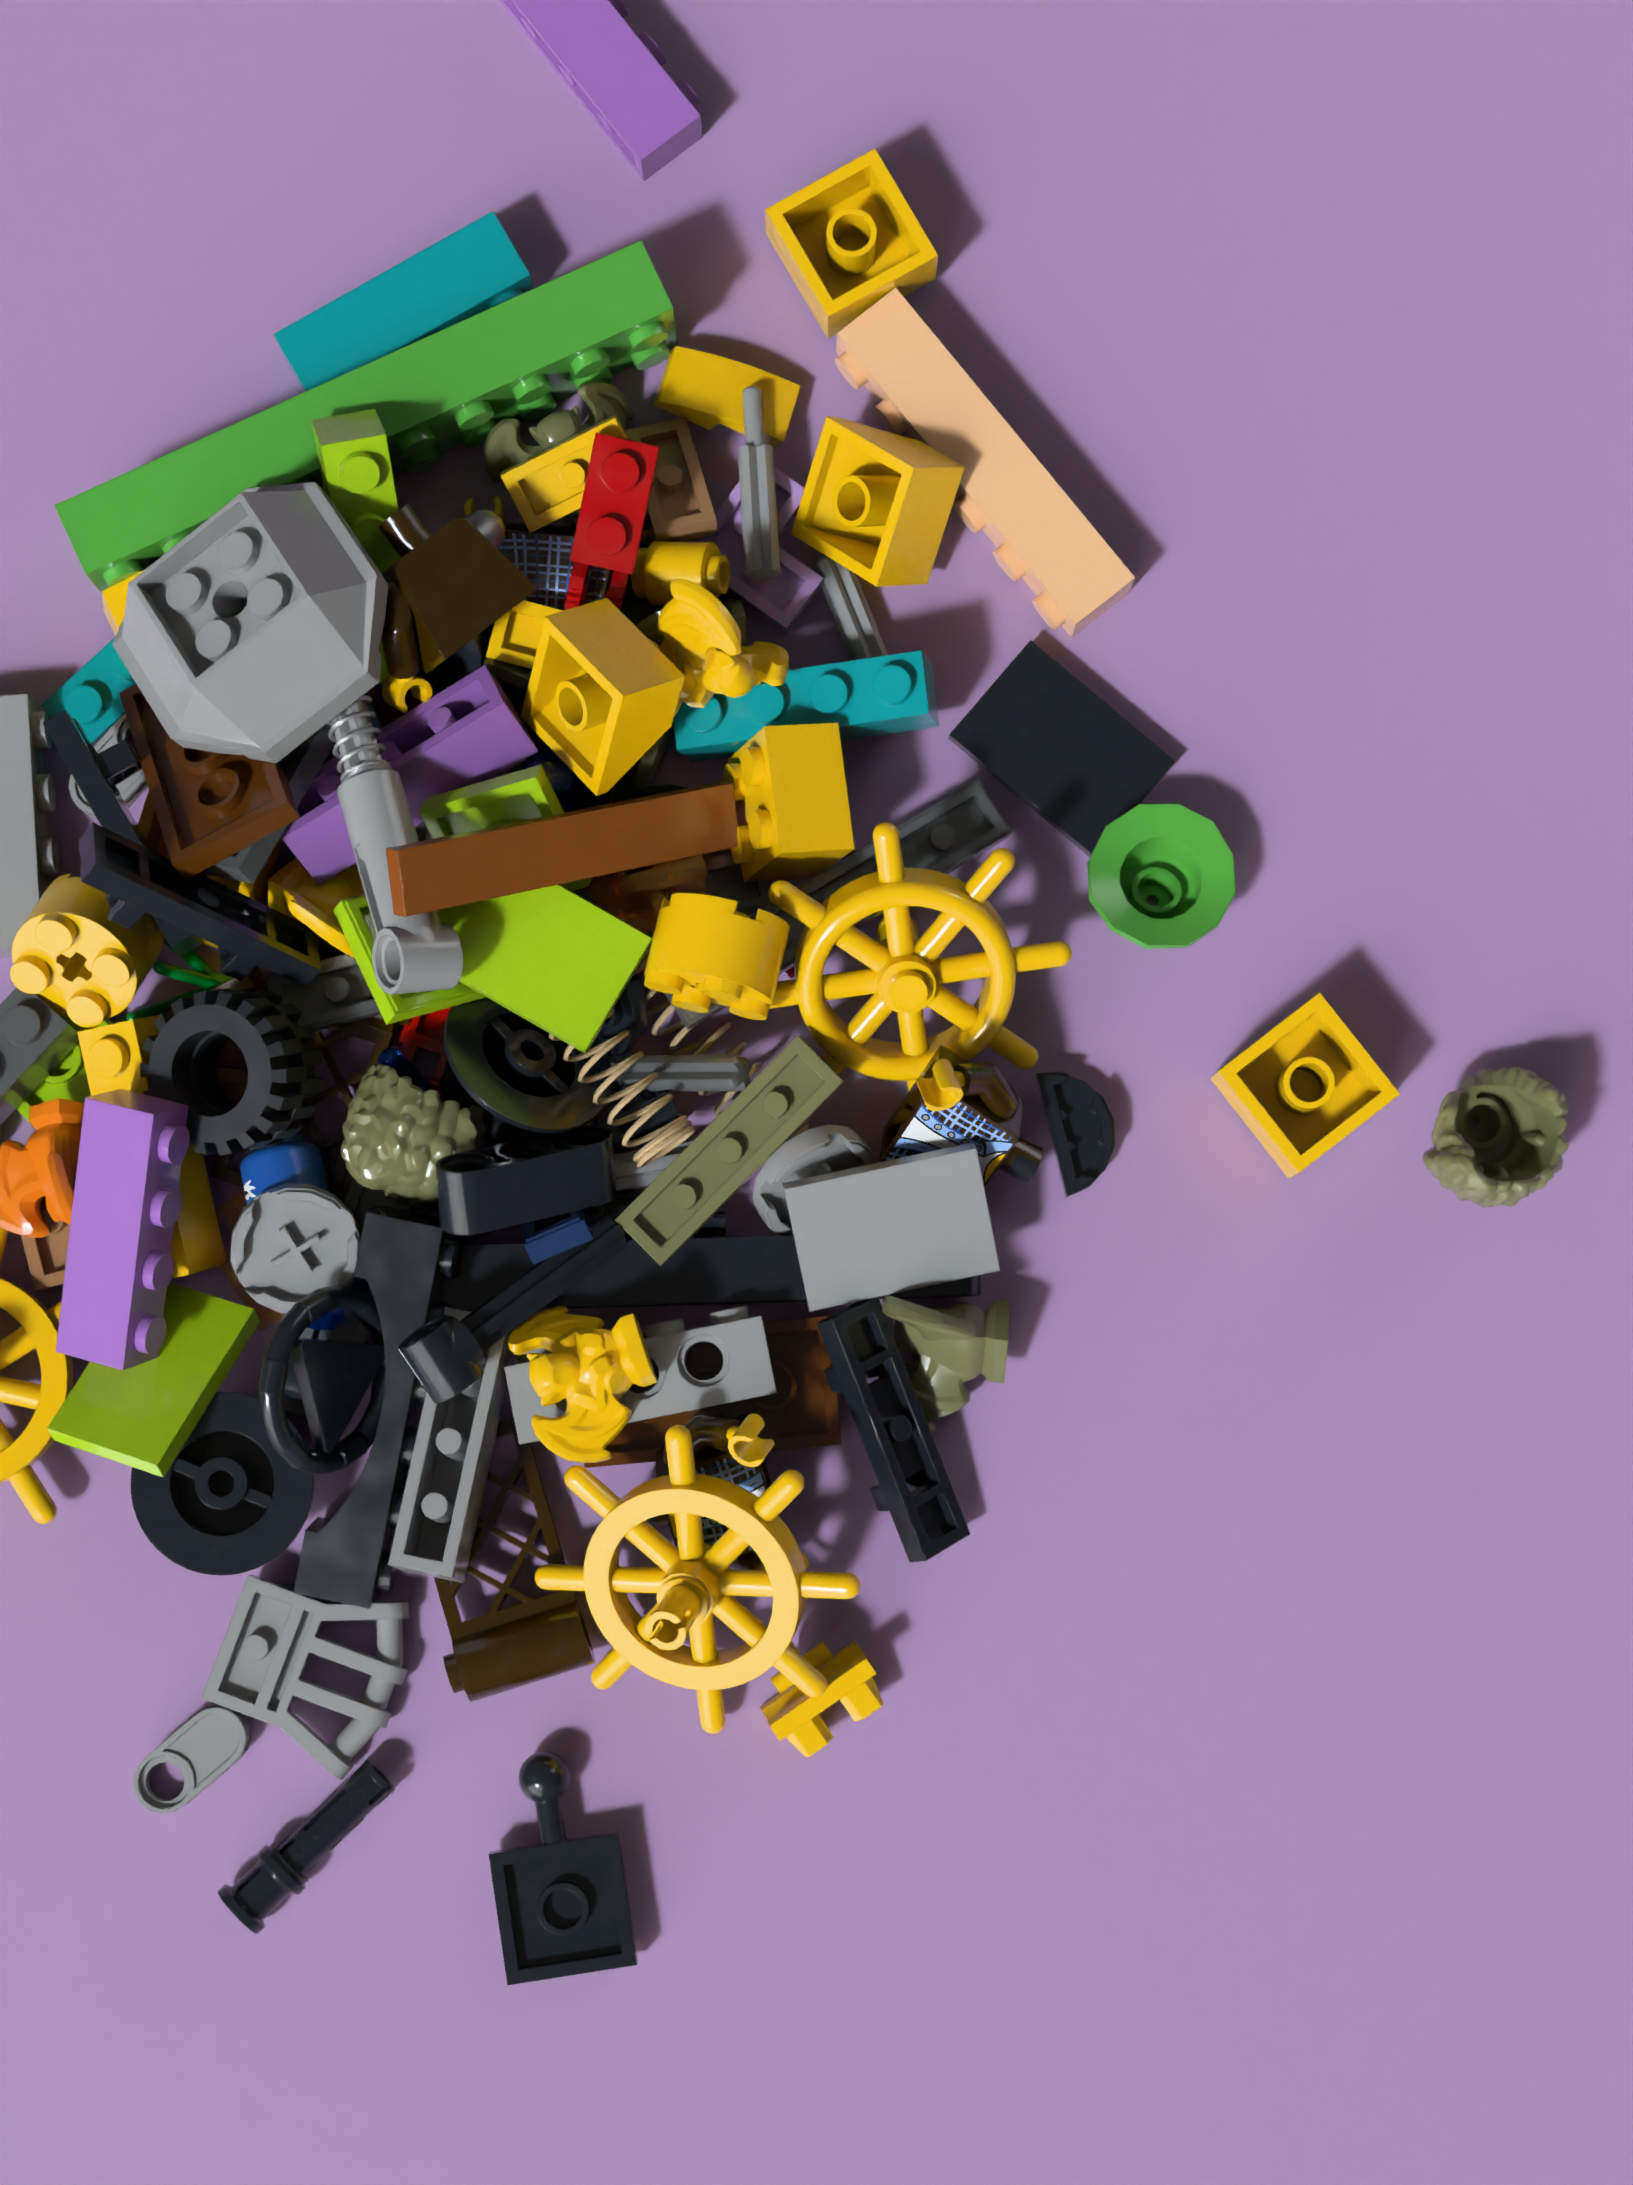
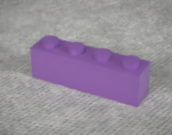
M500 0L643 181L647 180L702 138L700 113L704 111L701 101L684 80L681 79L675 84L662 68L666 61L653 39L646 32H642L637 36L626 23L624 18L628 16V13L621 0Z
M486 665L431 697L429 701L423 702L380 729L381 733L376 738L377 743L384 745L386 748L381 754L382 760L388 761L391 770L399 772L415 827L424 822L419 810L425 798L496 778L538 752L520 714ZM336 756L322 764L297 809L300 818L288 824L281 835L282 840L318 885L323 884L356 864L337 795V789L342 783L340 780L342 773L337 769L340 759Z
M117 1089L85 1097L56 1352L119 1370H126L158 1358L159 1349L166 1336V1321L163 1318L166 1288L171 1281L174 1271V1260L171 1255L173 1230L182 1206V1198L178 1189L182 1160L187 1153L190 1140L189 1131L186 1127L189 1105L125 1089Z

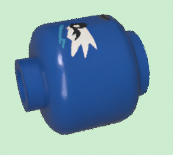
M295 1133L291 1137L281 1138L280 1144L253 1150L240 1163L247 1205L262 1191L285 1183L312 1184L329 1192L320 1148L315 1144L303 1141L302 1134Z

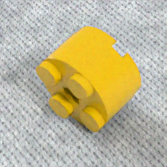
M69 873L59 876L48 886L18 930L12 945L13 966L10 970L12 982L20 991L27 994H36L56 1013L69 1017L78 1026L94 1028L98 1027L104 1019L119 1014L130 1004L161 953L163 934L161 930L157 932L151 914L147 912L131 929L108 920L106 893L81 882V877L69 878L71 874Z
M696 893L671 894L670 901L665 897L662 900L645 968L644 985L655 991L673 994L671 1004L685 1010L708 1013L711 1003L729 1006V1011L740 1017L766 1020L769 1007L773 1004L790 926L780 917L759 908L756 919L752 920L748 915L736 911L738 902L730 899Z

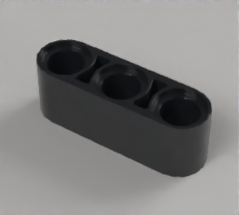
M582 1126L563 1133H544L442 1157L435 1165L440 1227L443 1231L456 1235L480 1234L596 1207L611 1202L617 1195L613 1133L611 1130L599 1126Z

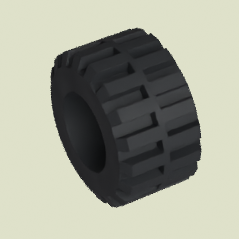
M245 987L196 992L193 997H182L172 1003L173 1012L161 1013L153 1023L159 1034L147 1036L143 1046V1050L150 1053L149 1062L140 1063V1078L149 1077L150 1089L143 1091V1094L189 1105L186 1127L190 1136L189 1145L194 1144V1152L205 1155L215 1153L226 1155L267 1148L280 1144L281 1138L291 1137L302 1128L298 1119L311 1117L316 1104L309 1099L310 1094L321 1092L323 1078L315 1076V1065L323 1064L321 1050L312 1051L309 1041L317 1037L311 1024L299 1025L297 1020L302 1012L293 1003L280 1005V995L271 991L258 992L257 988ZM227 1037L231 1038L241 1049L248 1069L247 1087L238 1104L231 1101L224 1093L217 1076L218 1053Z

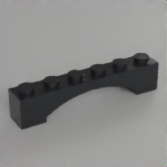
M378 1204L366 1212L354 1276L367 1279L381 1321L385 1355V1381L381 1415L366 1464L346 1501L331 1519L317 1517L305 1530L293 1593L370 1609L382 1591L391 1592L397 1568L388 1565L391 1553L389 1550L404 1495V1490H401L405 1468L410 1466L418 1428L413 1427L418 1403L424 1404L426 1395L425 1388L398 1350V1346L415 1330L429 1321L443 1316L445 1307H447V1303L438 1301L442 1276L449 1278L453 1276L460 1240L450 1238L451 1234L441 1229L439 1217Z

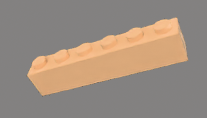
M896 287L837 333L836 352L839 356L835 359L836 366L852 387L858 390L864 385L879 403L874 407V411L885 428L891 433L898 435L903 433L908 438L921 441L965 467L955 496L958 500L953 503L956 513L973 533H977L982 529L995 544L997 549L992 553L998 565L1013 581L1016 582L1022 577L1037 596L1032 600L1035 609L1052 629L1056 630L1062 626L1072 638L1130 592L1135 579L1134 575Z

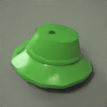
M1139 804L1105 826L1087 863L1088 892L1091 904L1111 931L1145 949L1188 948L1219 926L1236 893L1233 853L1212 820L1180 804ZM1147 901H1153L1156 906L1147 904Z

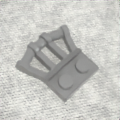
M248 1575L202 1699L280 1727L327 1771L342 1780L353 1768L349 1761L380 1727H387L392 1713L386 1709L395 1684L402 1685L408 1671L407 1668L403 1667L402 1619L409 1618V1602H375L370 1609L344 1603H327L316 1597L293 1593L294 1590L258 1576ZM377 1620V1657L318 1636L323 1621ZM311 1653L371 1675L363 1699H356L302 1679ZM296 1696L353 1719L333 1742L329 1744L292 1712L290 1708Z

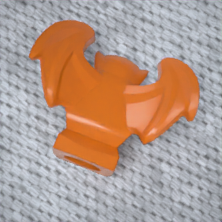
M58 1098L29 1107V1122L36 1131L30 1135L26 1145L24 1146L20 1142L10 1139L0 1145L1 1228L27 1237L43 1238L48 1236L49 1226L43 1219L40 1211V1203L44 1196L46 1197L47 1210L53 1221H62L70 1225L84 1103Z

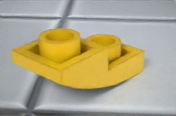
M675 346L671 349L654 405L679 417H686V420L707 430H711L717 424H722L745 435L742 391L748 386H757L761 389L764 444L776 448L785 440L801 386L739 361L695 349Z

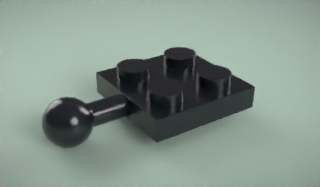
M547 1751L537 1752L529 1756L523 1762L519 1771V1785L522 1792L528 1799L535 1802L541 1844L496 1850L489 1853L507 1985L634 1966L638 1963L619 1831L573 1839L566 1838L561 1797L568 1790L570 1770L567 1763L559 1755Z

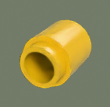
M654 541L650 544L649 548H639L635 571L633 575L631 574L632 588L637 598L648 599L652 605L665 606L674 598L671 594V582L676 578L687 579L707 589L718 599L719 595L725 594L729 587V561L725 555H720L717 545L713 542Z

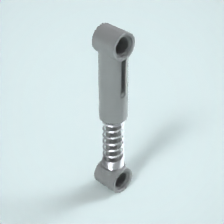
M362 695L333 718L331 722L329 721L327 725L331 726L328 737L336 743L332 752L334 756L340 759L337 769L342 773L340 777L342 783L337 789V795L377 935L372 949L374 974L381 989L390 995L451 989L458 984L463 970V952L457 932L451 925L442 923L439 910L407 917L394 915L386 848L419 842L401 776L399 772L391 770L388 761L381 758V754L386 748L384 745L377 743L376 738L380 735L381 731L378 728H374L371 723L376 718V714L368 711L367 708L372 699L369 696Z

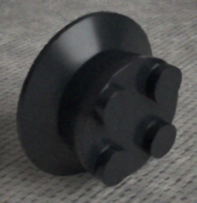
M487 997L453 1006L447 1014L444 1025V1046L447 1060L444 1074L439 1080L440 1091L446 1099L457 1101L460 1104V1109L476 1105L484 1110L483 1124L486 1127L484 1134L492 1145L544 1133L568 1132L586 1125L598 1115L605 1105L593 1103V1096L598 1087L609 1076L590 1083L579 1082V1072L592 1056L574 1062L563 1060L564 1052L569 1044L562 1040L549 1039L548 1032ZM596 1036L589 1050L603 1043L598 1036ZM574 1048L572 1052L569 1054V1056H574L583 1052ZM607 1052L586 1072L584 1078L611 1068ZM611 1084L601 1093L598 1099L609 1096Z
M216 1392L164 1478L132 1467L131 1472L133 1508L137 1520L149 1541L158 1551L175 1564L207 1575L222 1576L248 1572L267 1564L279 1556L301 1531L308 1517L314 1495V1474L292 1468L273 1450L262 1423L259 1398L236 1392ZM287 1418L291 1430L305 1443L297 1428Z

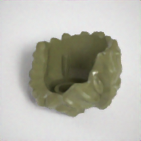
M372 1064L368 1072L361 1079L356 1095L349 1104L347 1120L342 1126L345 1139L341 1145V1155L346 1161V1169L357 1183L369 1189L384 1190L385 1196L397 1203L409 1204L413 1207L438 1203L436 1162L442 1157L484 1147L485 1142L481 1138L486 1132V1127L483 1124L484 1110L476 1105L460 1109V1104L457 1101L451 1099L441 1101L438 1091L428 1090L424 1092L421 1088L412 1084L410 1077H399L393 1067L386 1064Z
M1502 1067L1495 1070L1481 1069L1475 1076L1467 1074L1463 1077L1459 1090L1449 1092L1440 1105L1431 1136L1434 1147L1423 1154L1424 1164L1432 1172V1176L1439 1180L1443 1188L1451 1189L1456 1193L1457 1198L1462 1201L1470 1200L1482 1208L1495 1205L1509 1207L1516 1205L1523 1197H1529L1530 1193L1545 1187L1548 1180L1554 1177V1173L1562 1169L1563 1160L1561 1155L1569 1147L1563 1135L1567 1126L1564 1116L1569 1110V1100L1562 1092L1554 1088L1551 1082H1546L1538 1077L1535 1072L1521 1067H1511L1510 1069Z

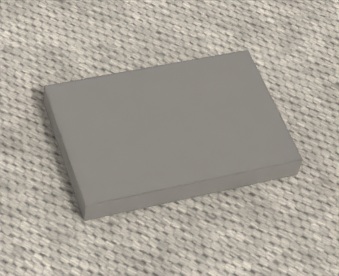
M974 1142L783 1183L810 1312L1000 1271L977 1148Z

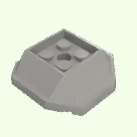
M316 482L246 488L128 583L124 619L112 645L165 731L176 743L190 749L221 754L244 755L249 759L277 763L379 683L382 654L378 649L385 623L388 583L327 492Z

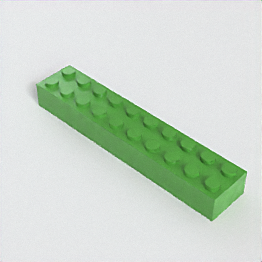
M641 240L54 506L85 574L102 594L103 590L145 570L246 488L316 482L323 489L311 420L375 409L386 433L393 475L407 469L408 473H418L437 464L442 459L441 453L462 443L468 448L484 444L491 429L505 418L518 419L521 417L524 422H529L547 415L556 408L557 404L555 401L577 392L579 385L586 380L601 379L612 383L614 380L613 375L632 366H636L637 370H645L660 364L671 354L670 349L678 346L674 308Z

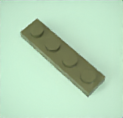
M797 1035L615 1221L660 1266L665 1265L765 1164L766 1160L830 1099L845 1081L801 1036Z

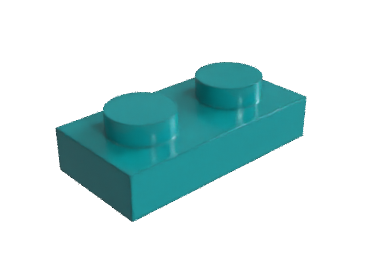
M114 638L41 705L51 717L66 710L72 718H75L80 723L93 746L125 714L119 693L136 684L112 645Z

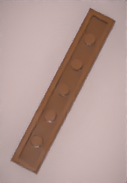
M716 782L386 848L394 915L407 917L738 847L734 785L729 782Z

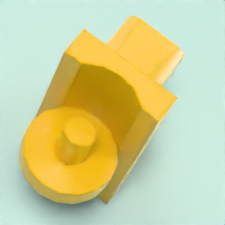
M792 1641L789 1643V1646L826 1678L827 1689L819 1697L806 1695L780 1671L770 1677L779 1694L764 1703L760 1708L768 1720L769 1727L779 1741L787 1737L789 1742L805 1757L812 1756L826 1746L834 1737L819 1714L838 1700L842 1702L854 1721L866 1718L883 1705L878 1688L872 1678L877 1673L856 1641H853L835 1655H832L823 1641L803 1655Z

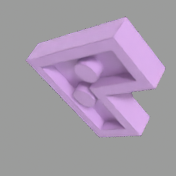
M774 467L779 540L797 515L804 487ZM739 481L715 513L717 534L697 538L695 542L715 543L720 555H725L729 561L730 582L727 592L734 597H740L741 602L787 634L821 588L823 577L781 547H779L780 570L782 571L780 576L770 579H750L744 577L745 565Z

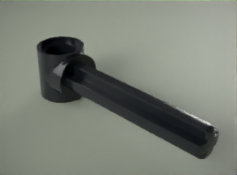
M602 1215L592 1223V1240L537 1263L459 1321L454 1316L448 1315L437 1317L415 1330L400 1343L398 1350L435 1404L456 1396L472 1385L483 1374L484 1369L482 1365L486 1362L483 1353L485 1350L625 1246L624 1231L612 1217Z

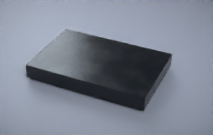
M1031 640L954 728L948 738L1089 857L1105 826L1141 804L1175 763L1174 759Z

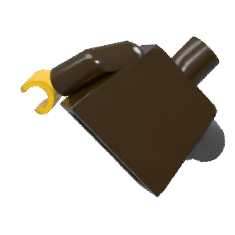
M407 504L378 526V529L401 558L382 573V576L388 583V594L381 639L389 673L383 682L382 696L386 703L403 713H406L408 709L405 704V695L408 689H410L412 696L421 702H427L432 697V687L430 684L416 676L420 671V667L427 674L537 590L534 584L499 551L505 538V527L501 518L490 510H476L466 517L457 516L432 535L410 504Z

